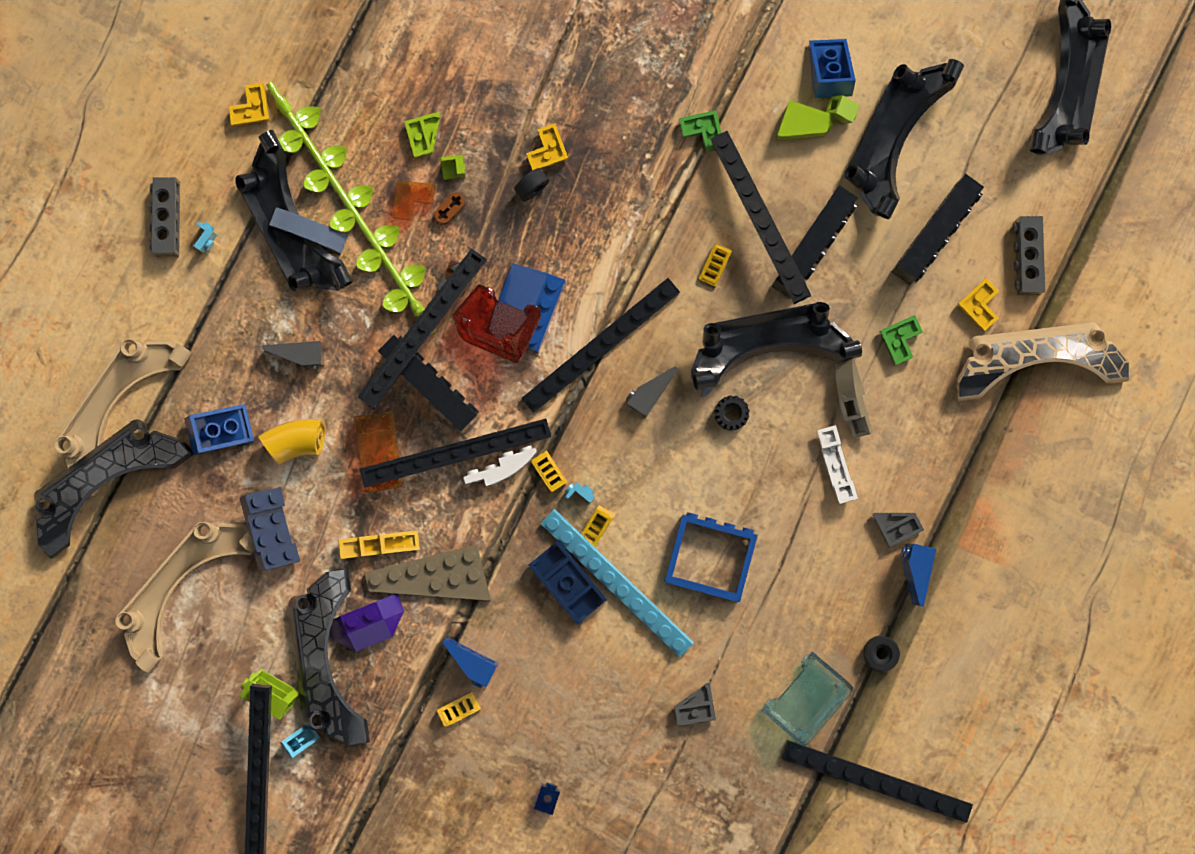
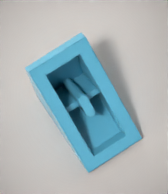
M303 726L280 742L290 759H292L319 740L320 737L314 729H308Z

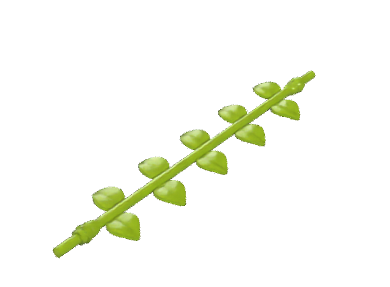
M273 82L268 83L266 87L275 99L276 108L287 117L295 129L286 131L280 136L279 142L284 151L296 153L304 143L321 169L314 170L306 176L303 184L304 188L311 192L321 193L325 191L330 182L347 208L339 210L332 216L330 220L331 229L346 233L351 231L355 222L357 223L373 249L365 250L359 255L356 267L364 272L372 273L377 271L381 262H383L400 288L390 291L385 296L383 308L390 312L399 313L406 308L409 302L414 317L418 319L425 308L415 299L408 287L414 288L422 284L426 267L423 265H410L405 267L399 275L382 247L389 248L395 245L400 228L396 225H384L376 229L374 235L372 234L355 207L364 208L370 204L373 188L367 185L355 186L349 190L347 196L329 167L339 168L344 164L347 148L344 146H331L326 148L322 155H320L303 129H312L317 126L321 109L314 106L303 107L294 116L288 99L280 95Z

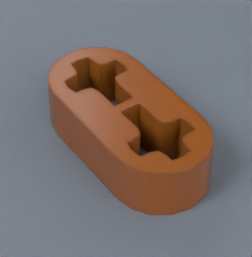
M452 193L436 209L434 215L438 223L442 225L448 224L464 208L465 199L462 194ZM460 198L461 204L459 206L456 204L451 208L453 205L452 200ZM449 209V211H448L447 214H446L448 218H447V219L442 218V219L440 220V219H439V218H440V214H439V213H440V212L445 213V212Z

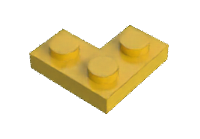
M262 82L245 85L247 104L229 106L231 125L235 127L270 121L265 84Z
M556 124L537 129L543 147L526 153L532 171L537 168L544 169L568 160Z
M985 278L957 304L983 332L999 319L986 305L999 290Z

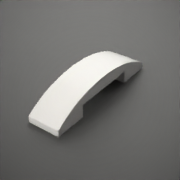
M836 425L817 430L825 466L838 503L842 504L858 499L841 449V441Z

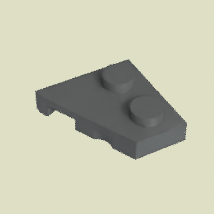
M916 513L872 514L888 547H892L924 531Z

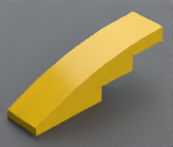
M418 530L338 540L340 559L420 550Z

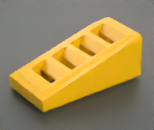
M715 243L698 280L716 287L732 250ZM715 251H718V252H720V253L726 255V257L723 258V257H721V256L715 254ZM712 258L723 262L722 265L711 261ZM709 265L719 269V272L709 269ZM705 273L716 276V279L705 276Z
M547 451L531 460L551 493L568 483ZM547 457L548 461L538 466L537 463ZM549 464L553 466L544 473L542 472V469ZM554 470L557 472L548 479L545 477ZM560 477L561 480L551 486L549 482Z
M599 505L581 535L596 547L615 515ZM600 514L601 516L605 517L607 521H605L597 515ZM595 520L602 524L603 528L593 523V521ZM592 527L593 529H595L596 531H598V532H600V533H599V534H596V533H594L593 531H591L589 528ZM587 533L595 538V541L587 538L585 534Z
M472 691L438 708L437 712L444 726L447 727L480 710L481 707ZM468 698L470 699L473 705V709L471 710L466 701V699ZM460 702L463 703L467 712L463 713L459 705ZM454 705L459 713L457 717L452 709ZM448 709L451 720L448 719L444 710Z

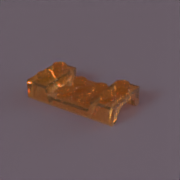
M394 411L354 416L361 468L400 458ZM399 478L366 487L364 492L404 488V479Z

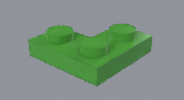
M716 110L679 118L683 138L702 134L705 151L715 150L710 139L721 134Z
M915 315L879 331L895 366L913 358L906 340L923 333Z

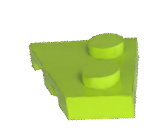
M440 112L404 121L415 159L433 154L441 117Z

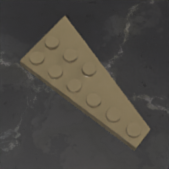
M477 544L365 572L370 592L491 601Z

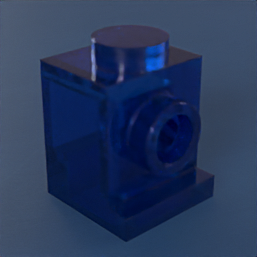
M549 782L546 785L542 784L534 809L553 815L560 794V789H557L558 786ZM545 795L551 796L549 802L544 800Z

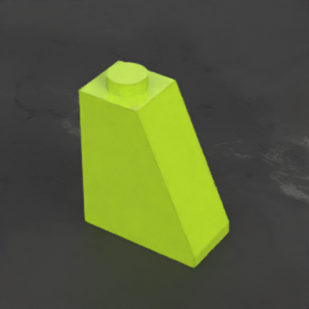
M789 100L776 140L788 141L825 137L826 133L832 130L834 121H831L833 114Z

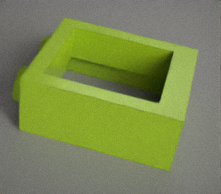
M260 669L257 673L253 672L249 679L246 678L241 685L243 691L240 697L250 702V686L252 684L272 686L271 715L279 720L292 709L299 696L297 689L263 669Z

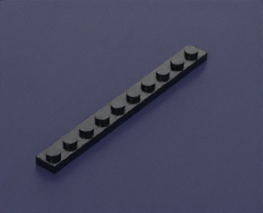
M728 131L711 138V143L793 304L811 297V293Z
M472 248L359 394L357 399L372 410L376 408L487 261L485 257Z
M669 278L664 280L521 399L535 413L680 293L678 288Z
M545 418L367 466L359 470L364 488L547 439L551 437V433Z
M252 684L250 686L245 854H266L272 686Z
M787 740L781 757L783 760L965 823L968 822L973 807L972 803L790 740Z

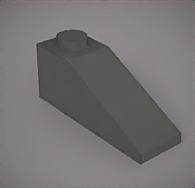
M320 341L262 345L264 351L307 367L308 370H318L319 366H324L323 343Z
M674 366L641 385L636 391L631 390L626 398L629 401L627 406L647 417L678 368Z

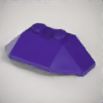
M398 594L334 618L329 633L332 641L357 652L393 637L404 613Z

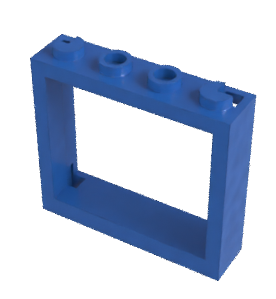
M687 512L686 515H682L664 582L740 602L758 535L753 534L754 530L744 527L742 530L735 529V525L724 522V525L716 524L717 520L706 517L705 520L697 519V514ZM687 522L750 539L736 593L673 576Z

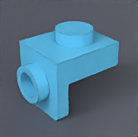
M198 221L196 225L203 229L204 232L194 244V247L205 253L213 247V241L218 235L213 232L215 228L207 222L202 224Z
M578 482L575 485L571 483L565 490L567 494L565 498L567 500L575 491L589 503L595 498L592 495L594 491L587 485L582 487Z

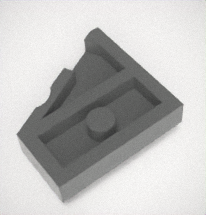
M710 682L674 706L677 726L716 720Z

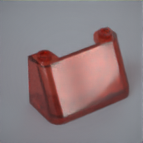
M478 284L451 316L459 336L465 342L513 363H518L523 358L541 319V311L536 305L528 304L524 307L523 311L498 301L492 288Z

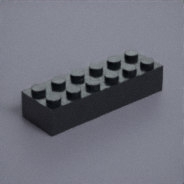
M965 173L954 185L891 272L908 285L913 281L917 283L927 271L924 268H928L937 258L938 254L936 252L939 253L948 243L949 239L947 237L950 238L960 227L961 224L958 222H962L972 209L970 207H973L983 195L981 191L984 186Z
M840 185L792 254V258L805 280H808L816 269L813 266L814 263L818 265L826 254L824 248L829 249L836 239L835 232L839 234L848 220L845 217L850 218L858 206L855 203L858 197ZM778 275L772 287L790 298Z
M393 335L378 352L387 359L403 337L400 335L397 338ZM417 352L402 372V375L453 425L465 434L480 419L477 415L479 411L470 402L465 404L463 402L465 400L464 396L457 389L452 391L450 389L452 385L443 376L440 378L436 376L438 371L429 362L425 365L422 362L424 358Z

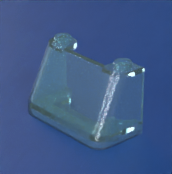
M814 652L807 654L802 659V672L779 699H768L762 709L770 719L803 747L812 741L853 691L852 685Z

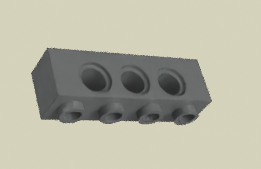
M153 177V182L150 184L152 202H150L149 209L150 213H152V221L149 222V229L152 232V240H149V249L156 256H179L180 181L176 177ZM168 194V199L165 202H161V197ZM168 213L167 219L161 221V215ZM163 232H167V233H168L167 238L164 239V240H161V239H160L161 234H162Z
M1020 216L1013 223V233H1016V241L1013 244V250L1016 252L1014 270L1017 271V278L1014 283L1015 290H1017L1018 295H1041L1045 292L1043 216ZM1024 233L1031 235V241H1027L1024 238ZM1025 251L1031 253V260L1025 257ZM1026 270L1032 273V279L1026 277Z

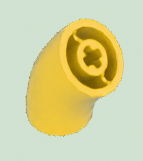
M322 419L290 421L267 430L259 435L258 438L280 466L297 457L319 456L325 442V422Z

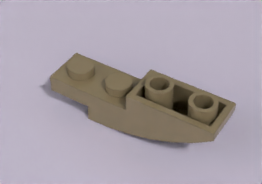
M855 359L836 362L837 391L844 421H848L853 438L872 434L873 430L862 397L865 395Z

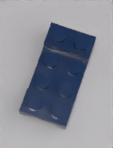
M278 487L240 497L259 573L300 562L296 543L291 541L282 508L285 506L281 488Z
M558 540L528 564L577 625L607 601V598Z

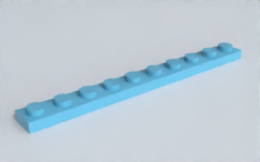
M553 509L540 523L679 657L693 645L694 642L583 537L557 510Z

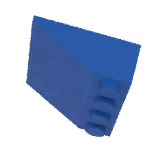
M512 263L485 334L539 354L566 285L565 279Z

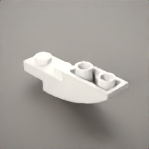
M527 446L521 448V452L513 454V451L503 453L502 458H498L500 466L497 467L496 464L486 466V470L478 472V469L468 471L467 476L463 477L465 484L468 485L484 480L488 487L504 481L524 468L537 454V450Z

